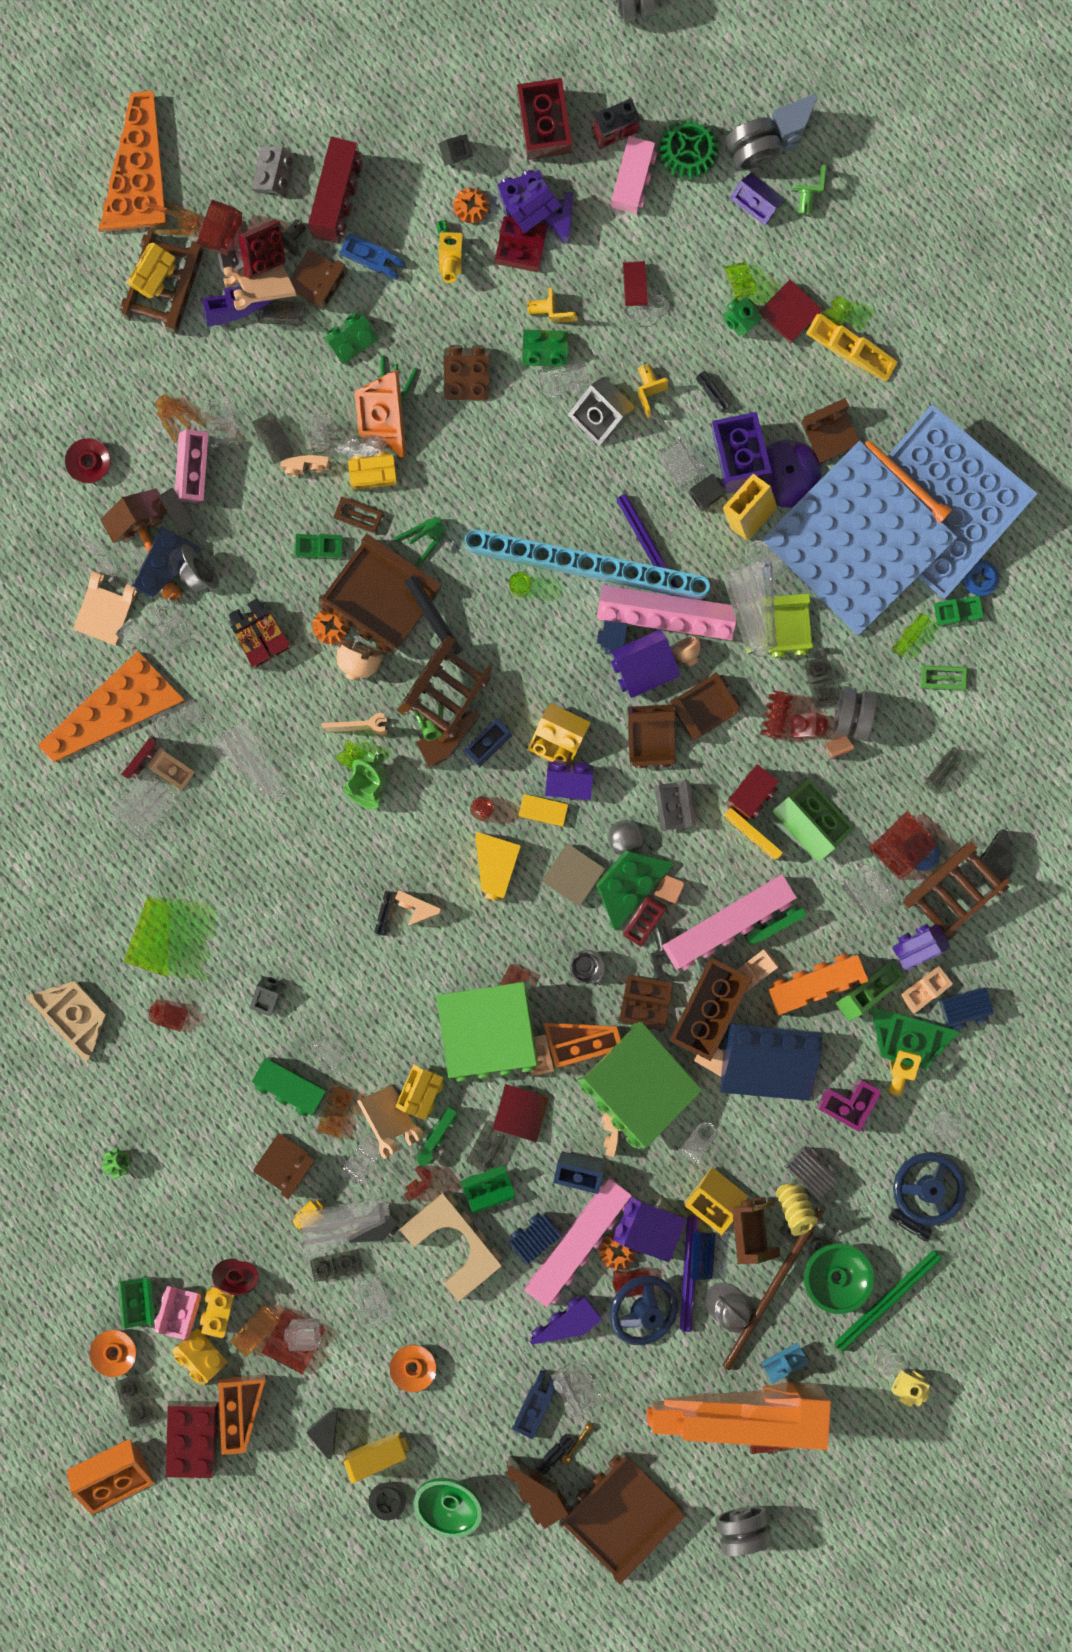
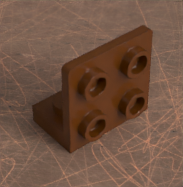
M308 249L291 276L290 281L297 295L325 310L348 272L346 265L341 261L337 260L334 264Z
M846 398L804 416L801 422L820 463L851 450L859 441L846 412L849 407Z
M278 1133L253 1169V1172L281 1190L282 1193L280 1195L289 1199L317 1158L281 1133Z

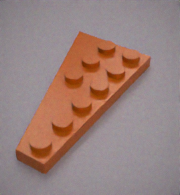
M154 91L134 92L130 94L123 133L120 136V145L115 156L108 185V195L106 202H104L103 215L98 227L99 232L167 225Z

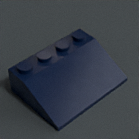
M730 1023L725 1032L720 1093L809 1101L821 1058L823 1033Z

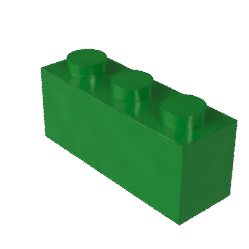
M269 1057L264 1058L252 1080V1083L256 1085V1090L266 1095L268 1092L276 1096L275 1100L285 1106L290 1103L296 1107L295 1111L305 1117L308 1114L311 1116L315 1114L327 1092V1089Z

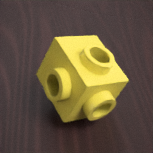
M900 1369L891 1391L900 1397V1402L910 1407L913 1404L920 1407L921 1403L926 1402L929 1397L930 1389L928 1388L930 1385L924 1381L926 1378L924 1375L916 1371H912V1374Z

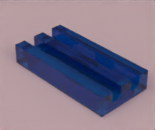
M694 1232L690 1279H713L715 1232Z

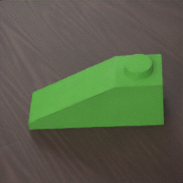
M891 960L870 975L867 982L859 983L835 1003L846 1019L850 1021L870 1009L905 980L906 976L895 961Z

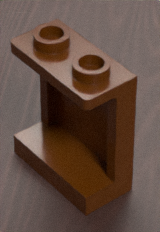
M717 672L669 702V704H673L675 715L692 741L697 740L741 711L739 699L735 694H730L727 689L729 686L727 680L723 675L719 676Z
M673 704L627 707L630 766L646 768L648 765L668 767L671 764H676L675 710Z
M754 1197L752 1200L740 1201L741 1205L732 1207L738 1264H760L780 1257V1247L767 1246L764 1208L774 1206V1200L766 1201V1197Z

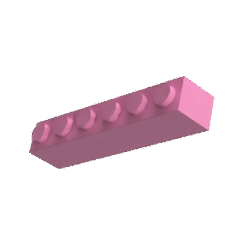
M602 585L597 619L732 640L736 625L737 606Z
M782 874L665 943L662 947L675 969L683 967L686 970L696 964L694 959L702 955L703 958H706L715 953L714 947L722 944L724 947L735 940L733 936L739 932L744 935L753 930V924L760 920L762 924L773 918L772 912L777 909L783 912L793 906L791 901L797 897Z
M608 1177L600 1187L599 1194L593 1196L527 1283L525 1291L545 1307H548L550 1303L554 1305L561 1296L559 1291L564 1284L569 1286L576 1275L573 1272L578 1266L582 1268L590 1258L587 1254L592 1247L596 1249L604 1239L601 1235L606 1229L611 1230L618 1221L616 1215L620 1210L624 1212V1208L632 1196L631 1193Z

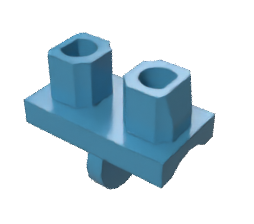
M797 1342L761 1361V1364L773 1384L809 1365V1362Z

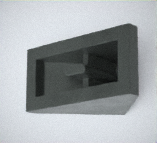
M333 1407L309 1427L306 1432L327 1459H332L334 1455L338 1417L337 1407Z

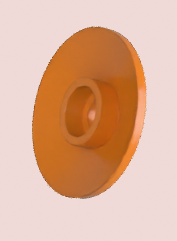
M107 1330L100 1333L93 1340L90 1347L89 1356L91 1364L97 1372L107 1377H117L125 1374L133 1366L136 1359L134 1341L128 1334L120 1330ZM111 1348L118 1350L117 1356L111 1354Z
M404 1346L391 1359L390 1376L395 1385L404 1391L418 1392L424 1390L432 1383L436 1374L434 1357L422 1346ZM411 1363L417 1364L418 1369L416 1371L409 1369Z

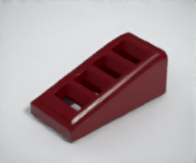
M648 894L622 935L642 947L667 906ZM647 904L658 910V913L656 914L646 907ZM641 913H646L647 915L653 918V921L651 922L650 920L646 919L641 915ZM639 920L640 922L647 925L648 929H644L635 922ZM632 927L644 934L642 938L630 931Z

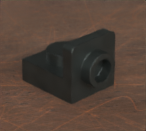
M263 976L256 987L249 1009L271 1017L284 984L278 982L275 978Z

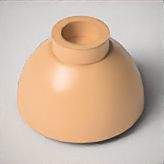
M687 637L671 647L675 660L685 663L687 667L699 662L698 655L701 649L699 638Z

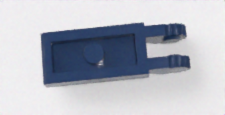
M543 1370L539 1371L534 1385H531L512 1426V1430L531 1439L534 1438L558 1382V1377L553 1376L546 1392L538 1389L545 1377V1371Z

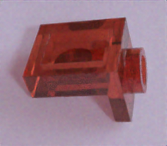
M418 1165L414 1169L421 1178V1181L418 1182L415 1179L405 1187L408 1191L403 1195L408 1202L433 1184L430 1181L433 1177L426 1167L421 1168Z
M642 1267L627 1272L613 1271L612 1284L615 1293L617 1294L619 1289L631 1279L649 1275V1269ZM643 1285L634 1288L626 1297L629 1298L643 1294Z

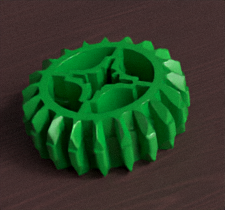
M689 117L686 118L685 124L680 119L677 120V126L671 123L669 125L670 131L665 130L663 132L664 138H661L659 142L661 145L659 147V154H662L660 161L666 162L664 167L666 170L672 168V176L679 172L680 180L684 178V174L688 175L689 181L692 180L693 174L698 179L701 178V171L707 175L709 167L714 168V160H718L719 157L717 151H719L720 145L715 144L718 142V137L712 136L713 128L706 130V122L701 126L698 125V118L695 119L694 123H690ZM686 134H692L695 137H688ZM676 139L680 149L677 150L676 155H673L671 144ZM704 142L707 147V154L702 159L698 149L701 148V144ZM685 147H692L693 151H690V149L686 151ZM688 160L691 161L693 164L683 163V161Z

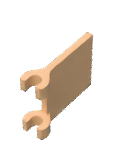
M283 264L251 279L245 277L244 270L239 271L233 267L223 269L225 276L229 277L224 278L225 286L233 287L240 282L243 289L234 291V296L238 300L234 301L236 310L245 309L253 302L296 296L295 289Z
M93 571L73 629L117 645L131 604L138 591L131 588V585L126 584L123 596L102 589L100 586L105 575Z
M377 713L367 721L322 723V728L325 732L372 730L380 736L388 735V730H386L385 726L379 727L380 723H387V718H385L383 713Z
M392 1084L357 1101L379 1141L380 1154L384 1159L399 1151L397 1143L392 1139L405 1133L407 1143L412 1145L425 1137L423 1131L413 1124L409 1114L395 1107L399 1096Z

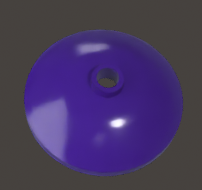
M781 440L766 447L772 471L771 485L769 486H771L776 505L789 508L794 507L821 480L822 470L816 454L808 446L794 440ZM791 467L793 469V473L788 474L785 471V468Z

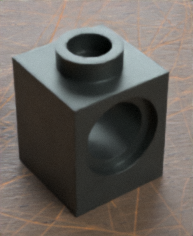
M467 134L438 143L444 166L473 157Z
M711 474L690 488L688 494L702 512L724 496L725 486L719 477L715 478Z

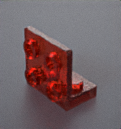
M906 811L882 836L873 841L868 848L901 880L928 856L938 845V842Z

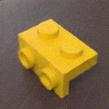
M215 1285L207 1290L205 1302L208 1305L206 1312L203 1311L201 1315L200 1325L203 1326L201 1333L224 1338L234 1295L223 1293Z
M198 1328L190 1334L189 1341L183 1340L172 1350L175 1354V1360L180 1365L185 1366L190 1371V1377L201 1385L207 1383L228 1363Z

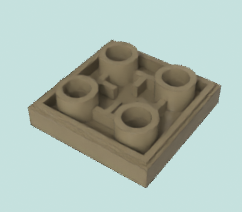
M567 843L542 879V882L580 907L605 868Z

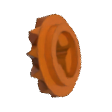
M467 187L462 191L460 190L454 198V212L465 223H477L483 220L489 211L488 198L478 188ZM475 197V205L478 207H472L469 213H467L468 206L465 202H470Z
M323 610L319 611L313 618L312 623L315 637L320 642L329 645L337 644L343 640L348 633V627L339 621V617L333 613L329 615ZM334 617V625L339 631L331 629L326 635L327 628L322 622L329 623Z
M611 1233L600 1244L599 1255L601 1261L608 1268L615 1270L625 1269L634 1261L636 1251L622 1246V1252L626 1257L618 1255L612 1260L614 1252L609 1246L617 1248L621 1244L614 1241L615 1233Z

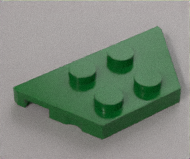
M625 850L598 881L596 887L599 895L602 897L604 909L609 916L610 926L614 930H617L674 865L671 861Z
M871 1008L880 1057L896 1061L899 1050L918 1054L921 1056L918 1068L927 1070L934 1059L944 1051L945 1047L959 1032L879 1008ZM904 1058L900 1062L910 1066L914 1065V1061L910 1058Z

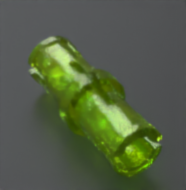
M919 613L914 622L903 630V635L891 649L897 655L903 657L914 642H918L919 636L931 623V620L926 615Z

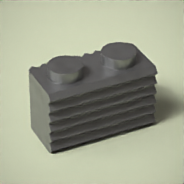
M802 1147L784 1167L820 1201L838 1182V1179L835 1177L837 1172L829 1164L823 1166L818 1161L820 1156L811 1147L808 1150Z

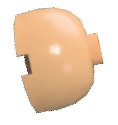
M341 640L336 659L339 668L346 673L347 678L358 681L359 678L370 677L378 671L383 659L381 651L362 643L363 646L353 645V640Z

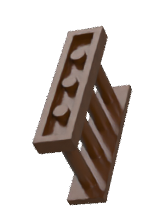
M149 228L148 233L142 237V251L139 259L148 244L155 243L168 253L183 257L186 261L183 269H174L173 273L169 276L177 279L179 282L177 290L163 289L158 296L170 300L172 303L171 309L165 313L136 304L139 292L130 286L127 298H123L120 310L126 320H130L132 312L163 321L167 331L177 335L204 249L201 243L192 241L191 246L185 249L156 240L157 235L154 229Z
M449 635L440 643L397 709L403 716L409 710H416L442 729L443 733L438 739L441 743L447 737L451 739L459 729L456 726L480 687L484 688L491 679L488 674L492 670V667L489 665L480 673L453 653L454 650L451 647L456 640ZM449 660L476 680L471 689L444 671L443 666L440 665L442 661ZM432 676L440 678L465 697L460 706L432 686L430 682ZM421 693L424 695L427 693L454 713L449 723L420 703L419 696Z
M973 838L930 874L902 901L908 909L911 906L918 907L933 924L937 923L943 932V936L948 941L957 934L956 929L996 894L1001 896L1009 889L1008 883H1010V878L1006 875L1000 880L976 855L978 853L976 851L978 844ZM964 860L970 861L993 885V888L984 896L959 870L960 867L958 865ZM945 876L953 877L976 903L965 911L942 886L941 880ZM928 891L936 892L958 916L949 926L926 903L924 895Z

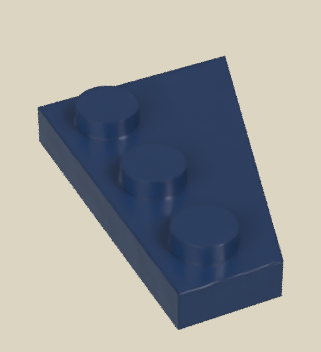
M161 527L131 588L149 598H153L180 572V567L185 562L182 555V545H189L197 554L202 548L167 528Z

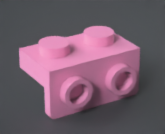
M167 1286L162 1296L159 1315L155 1320L154 1332L189 1341L202 1295Z

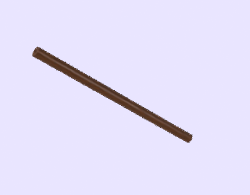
M816 1207L814 1216L818 1218L819 1222L825 1211ZM816 1225L807 1233L800 1235L752 1314L749 1324L745 1326L722 1364L725 1369L731 1370Z

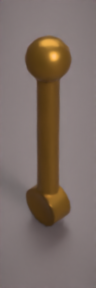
M592 1423L585 1425V1430L570 1451L562 1456L561 1461L563 1464L567 1465L570 1463L572 1454L588 1432L593 1431L594 1426Z

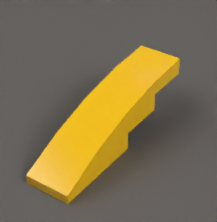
M822 314L816 315L806 333L843 359L883 381H888L898 361L866 338H859L843 325L837 326Z

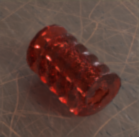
M772 690L775 694L768 695V699L773 703L766 704V708L770 712L764 713V717L768 720L762 721V726L766 729L760 730V735L784 741L781 737L789 735V732L785 731L784 727L791 726L786 721V718L793 717L788 712V709H795L790 700H797V697L786 692Z

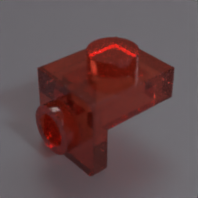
M819 713L791 714V737L825 738V732L828 729L825 715Z
M156 999L149 1009V1021L158 1026L181 1032L188 1010Z

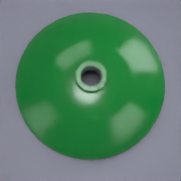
M833 1243L818 1249L810 1257L804 1270V1286L809 1298L820 1309L833 1314H846L860 1308L868 1300L874 1285V1273L867 1257L859 1249L844 1243ZM835 1272L840 1273L838 1280H834L832 1277Z
M450 1478L431 1479L419 1487L414 1498V1510L418 1519L429 1530L442 1536L463 1537L469 1535L478 1528L482 1520L483 1507L479 1497L470 1487L458 1480Z

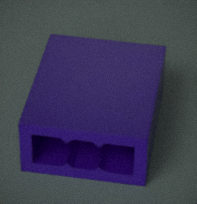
M661 629L611 651L613 660L610 663L615 674L619 673L621 679L617 680L622 692H627L630 698L681 677L669 642Z
M631 1197L624 1208L622 1220L615 1230L614 1241L624 1247L670 1263L687 1219L675 1212Z

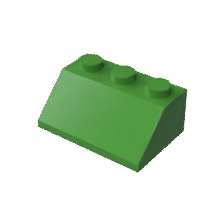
M810 778L803 782L772 811L817 862H820L855 829Z

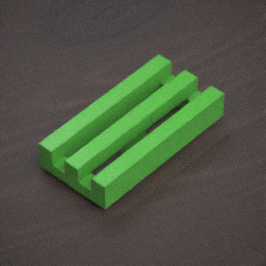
M922 665L920 689L966 691L968 667ZM927 671L962 672V676L927 675ZM926 680L962 681V685L926 683Z

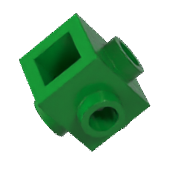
M747 296L741 300L735 298L726 306L728 310L722 315L726 325L734 330L738 336L748 332L763 318L757 311L755 303L749 300Z

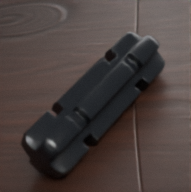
M706 371L701 372L696 377L697 382L700 386L703 385V390L711 401L716 403V407L720 412L728 409L730 402L726 397L723 398L724 394L715 382L710 380L709 374Z
M384 892V903H381L377 919L379 922L376 924L375 934L387 935V924L390 923L394 908L392 905L396 900V893Z
M896 1208L888 1216L891 1221L896 1224L899 1223V1226L913 1235H917L924 1242H927L932 1234L929 1229L924 1226L921 1227V1224L908 1216H904Z
M564 1434L560 1438L559 1443H556L544 1456L545 1459H541L536 1464V1469L541 1474L546 1475L551 1468L550 1466H554L566 1453L565 1450L571 1448L574 1444L573 1439L569 1435Z

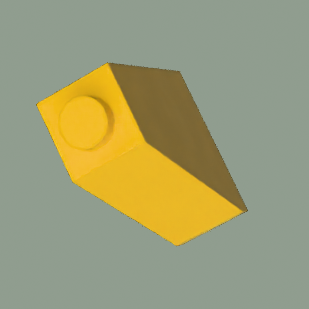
M476 832L482 892L486 893L485 898L498 902L499 898H505L521 846Z
M400 1432L347 1451L343 1462L351 1484L407 1458V1451L410 1450L406 1437L402 1438Z

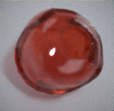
M478 796L470 805L471 815L481 822L486 821L495 811V803L486 796Z

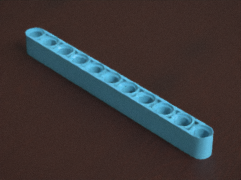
M471 530L465 537L468 550L472 554L696 600L705 599L710 590L708 579L701 575L482 530ZM473 538H480L482 540V543L477 547L470 544ZM501 542L504 544V548L501 551H495L492 549L493 545ZM518 547L527 549L526 553L522 556H518L514 552ZM545 551L549 554V557L546 560H539L536 557L537 554ZM563 556H568L571 558V562L567 565H562L559 563V559ZM586 560L594 564L589 570L581 567V564ZM607 565H612L616 568V571L613 574H606L603 569ZM635 570L638 572V576L630 579L626 576V572ZM656 574L661 580L653 584L648 580V577ZM680 579L683 582V586L674 588L671 586V581ZM701 583L705 586L706 590L702 593H697L694 591L693 586Z

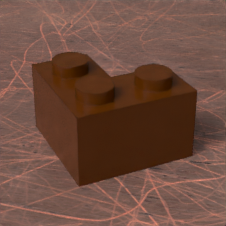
M157 488L122 497L100 521L113 543L119 541L126 543L134 539L135 533L146 526L151 525V527H155L161 524L169 510Z

